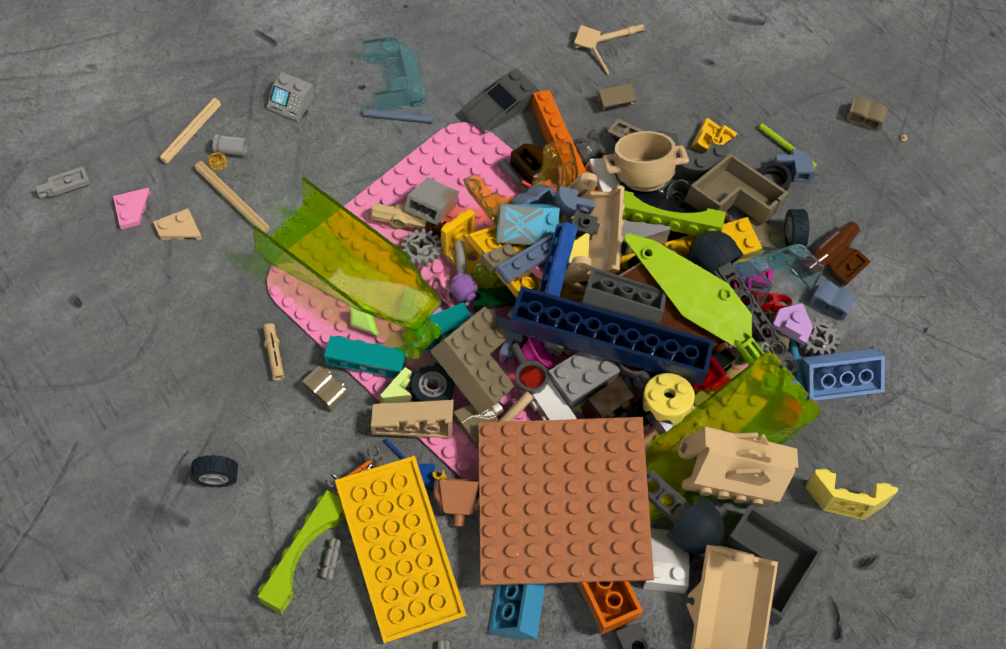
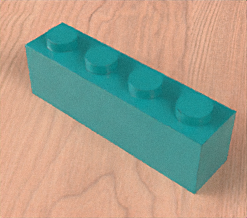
M330 335L324 360L325 365L395 379L406 366L407 351L399 347L390 348L379 343L370 344L359 339L350 340L343 336Z

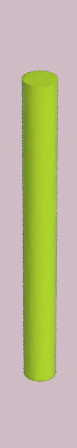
M763 123L759 126L758 129L788 152L791 153L792 149H796ZM812 161V162H813V167H814V169H815L818 164H816L814 161Z

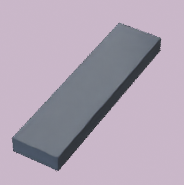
M554 232L496 267L495 270L506 284L547 260Z

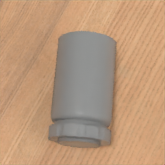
M216 134L212 143L213 152L245 156L247 139Z

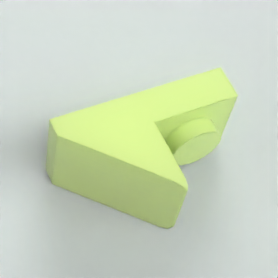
M405 367L380 395L381 403L412 402V395L406 391L410 387L412 372Z

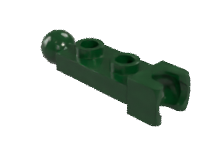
M507 286L484 289V287L478 288L475 293L476 297L473 300L479 301L473 303V311L477 313L483 307L492 309L513 306L516 303V299Z

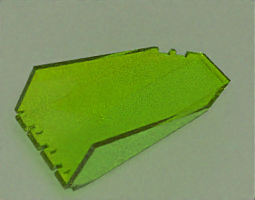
M305 177L302 178L303 204L294 212L295 215L292 214L282 224L283 228L279 227L271 236L256 225L252 228L255 250L261 254V258L358 311L417 332L442 303L432 287L424 281L420 270L415 268L410 261V256Z
M765 353L696 406L679 424L674 425L669 431L655 438L645 452L646 469L650 473L652 470L655 471L693 505L702 495L699 492L682 489V481L692 476L697 456L692 459H685L679 456L678 446L684 437L703 427H709L734 434L758 433V437L765 434L769 442L787 445L806 431L822 415L820 412L821 408L812 398L808 401L805 399L809 394L799 382L795 385L792 384L796 378L786 366L782 369L779 368L783 363L775 353ZM655 481L647 483L648 492L654 493L657 491L658 484ZM671 495L663 496L662 504L665 507L672 506L674 503L673 497ZM709 495L703 497L710 501L716 496ZM649 502L650 521L666 517ZM677 502L675 508L670 510V512L674 513L675 509L681 506V504Z

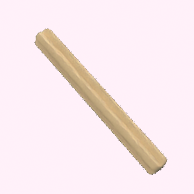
M212 98L159 156L162 162L167 164L221 106L218 99Z

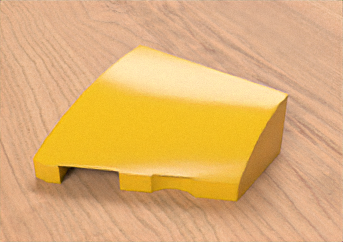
M706 118L691 148L705 153L711 143L723 145L734 138L737 133L726 125L720 127Z

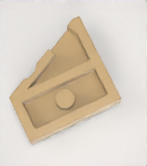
M188 208L153 221L161 240L202 239Z

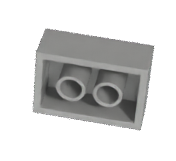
M579 351L550 369L548 373L549 379L572 410L619 378L620 369L612 360Z

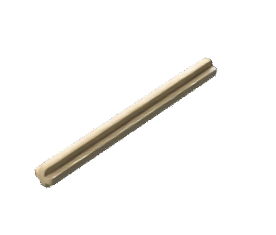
M202 161L195 164V170L262 234L270 230L269 225Z

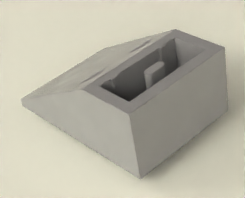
M624 220L621 234L623 241L620 251L622 256L634 253L624 239L626 234L631 233L663 244L667 242L671 226Z

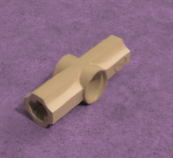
M378 203L373 205L371 219L388 222L393 227L399 229L408 226L426 230L428 226L427 220L405 211V205L397 204L395 207Z

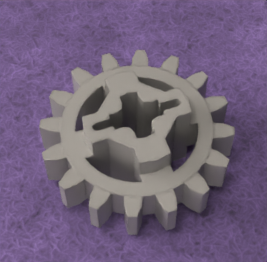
M416 229L415 234L409 232V238H403L404 243H401L402 256H405L406 262L411 261V266L416 263L418 268L421 267V264H424L427 268L429 262L434 265L435 259H440V254L442 253L441 241L438 240V235L432 236V231L425 233V229H423L419 233Z
M818 318L814 322L810 319L813 326L808 342L805 345L800 344L799 347H805L804 353L811 352V356H815V354H834L840 344L838 341L840 335L836 334L838 329H832L833 323L826 324V319L822 322Z

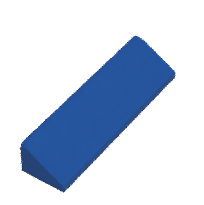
M568 222L556 225L538 291L560 296L578 229L577 226Z

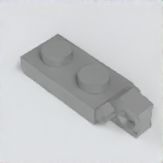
M79 167L49 177L44 184L35 188L38 196L44 198L89 185L90 182L84 167Z

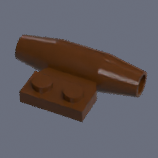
M850 221L833 231L813 249L801 266L803 272L808 276H812L829 266L832 271L831 274L846 286L871 262L858 249L849 247L860 232L859 226L855 222Z

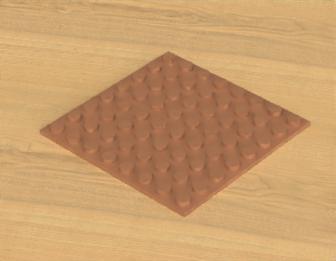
M643 417L479 422L481 586L654 580Z

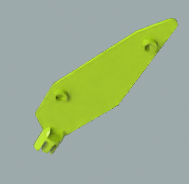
M631 233L625 235L626 243L684 318L735 347L750 367L766 357V354L752 337V314L727 282L655 240ZM645 252H648L650 257L646 256Z

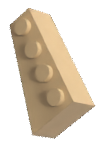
M454 400L373 404L371 419L372 435L452 439Z

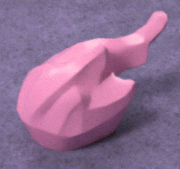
M444 275L432 276L428 283L430 295L439 304L443 300L449 308L455 306L452 300L453 294L449 288L450 281Z

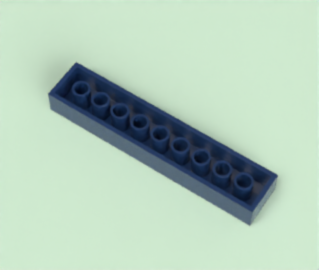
M523 286L520 287L508 331L654 373H673L685 378L689 383L702 386L707 376L714 341Z

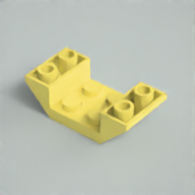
M815 469L805 487L823 511L861 520L866 519L885 507L898 492L897 487H893L888 483H877L869 494H855L842 488L834 489L836 473H831L827 469Z

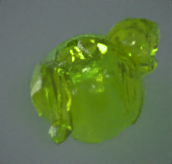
M482 262L475 266L474 272L470 275L472 279H475V283L479 288L484 287V289L506 286L495 272L491 273Z
M428 318L426 321L416 320L403 332L401 337L404 345L400 347V350H405L407 357L412 360L419 359L422 355V350L427 348L433 339L439 338L441 334L439 325L431 322V318Z

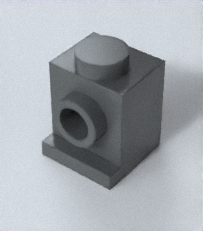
M576 210L572 224L578 227L576 236L581 237L587 233L589 234V240H592L593 234L597 235L599 230L598 217Z

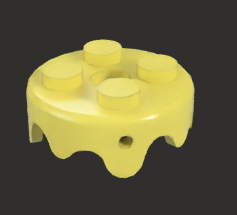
M673 373L658 374L651 378L645 386L643 409L645 412L651 411L658 421L669 420L673 424H679L685 415L692 411L695 400L693 387L685 378ZM672 393L674 398H667L664 394Z

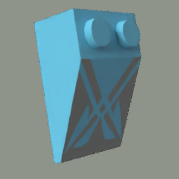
M499 204L496 242L535 244L555 232L556 225L559 223L560 208L550 204Z

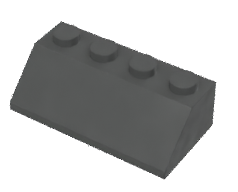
M592 267L581 303L659 325L664 313L666 294L661 288Z

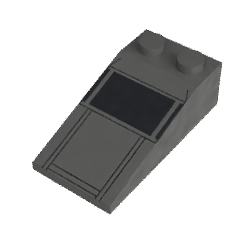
M516 68L503 75L463 108L461 112L485 134L530 108L533 93L539 92V89Z

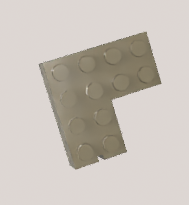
M730 153L690 186L685 202L699 212L707 211V208L725 212L732 205H735L763 225L782 208L789 193Z
M483 307L430 350L479 414L494 406L514 387L513 383L490 355L509 336L486 307Z

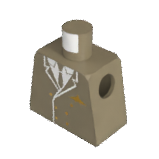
M497 402L494 406L479 414L474 406L470 404L454 411L453 420L476 449L479 447L477 445L479 443V422H498L497 416L502 414L504 410Z

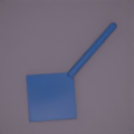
M388 439L384 440L401 459L406 458ZM418 464L425 489H434L435 479L433 472L435 471V464Z

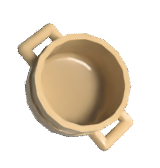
M639 131L620 138L615 144V154L604 155L602 161L607 174L616 173L618 178L627 187L644 192L663 187L675 174V166L688 164L689 158L685 147L682 145L675 146V142L671 137L653 131ZM676 153H679L680 158H676ZM614 161L615 166H611L610 162Z

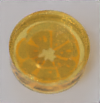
M215 152L209 156V165L213 170H222L227 166L225 154Z

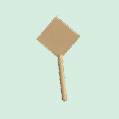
M581 25L574 44L592 49L604 71L609 75L610 73L595 48L601 32Z

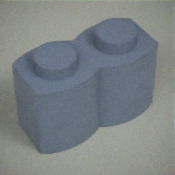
M535 184L526 193L517 195L512 200V204L552 205L555 202V193L550 186Z
M822 280L810 304L819 310L828 312L837 319L844 320L856 296L849 290L838 288L831 281Z

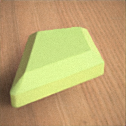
M350 307V323L352 327L373 335L379 334L370 307Z

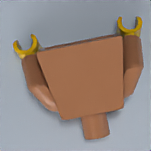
M442 470V475L438 477L437 472L434 471L433 496L436 502L443 509L444 513L454 514V526H465L466 515H473L476 511L480 510L479 480L447 478L444 470Z

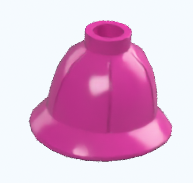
M528 337L527 342L521 347L526 360L538 361L547 369L554 368L551 358L541 343L535 338ZM516 358L515 363L519 367L520 363ZM527 367V368H525V369L528 370V371H533V370H535V369H537V368H536V367Z

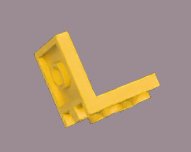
M469 209L466 212H461L452 222L444 224L441 229L442 254L456 267L454 242L464 241L466 274H469L474 280L488 269L479 260L480 254L467 240L468 235L475 232V213ZM470 255H475L477 259L471 261L467 257Z

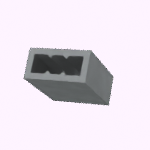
M427 177L408 194L404 210L438 225L456 207L459 191Z

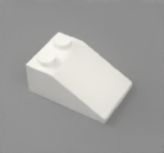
M651 528L654 580L643 581V589L685 594L689 587V553L682 550L666 536L670 530Z

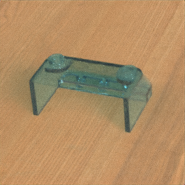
M393 37L363 41L365 62L399 57L403 77H398L391 81V90L374 92L376 110L391 111L423 105L426 102V92L416 52Z
M802 244L775 248L738 259L732 264L759 306H762L773 285L763 274L764 272L788 265L810 289H813L825 268Z

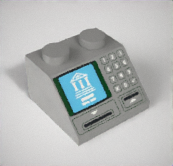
M281 72L273 84L267 110L298 122L315 98L313 84Z

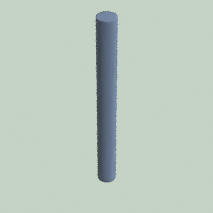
M368 109L363 111V116L427 123H433L434 116Z

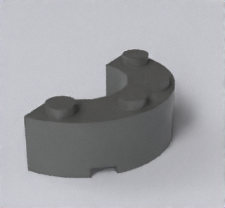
M660 130L659 133L671 137L675 142V146L681 145L678 141V134ZM711 143L705 153L693 154L686 151L689 163L676 165L674 176L685 180H698L726 157L728 147ZM676 153V158H680L679 153Z

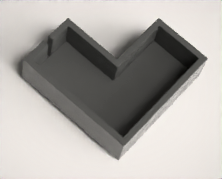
M752 504L725 544L731 549L778 562L769 620L775 625H778L823 553L822 549Z

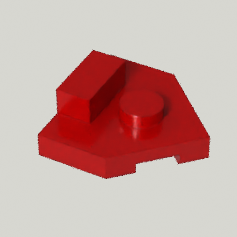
M711 355L708 373L702 386L690 384L694 391L715 392L731 381V379Z

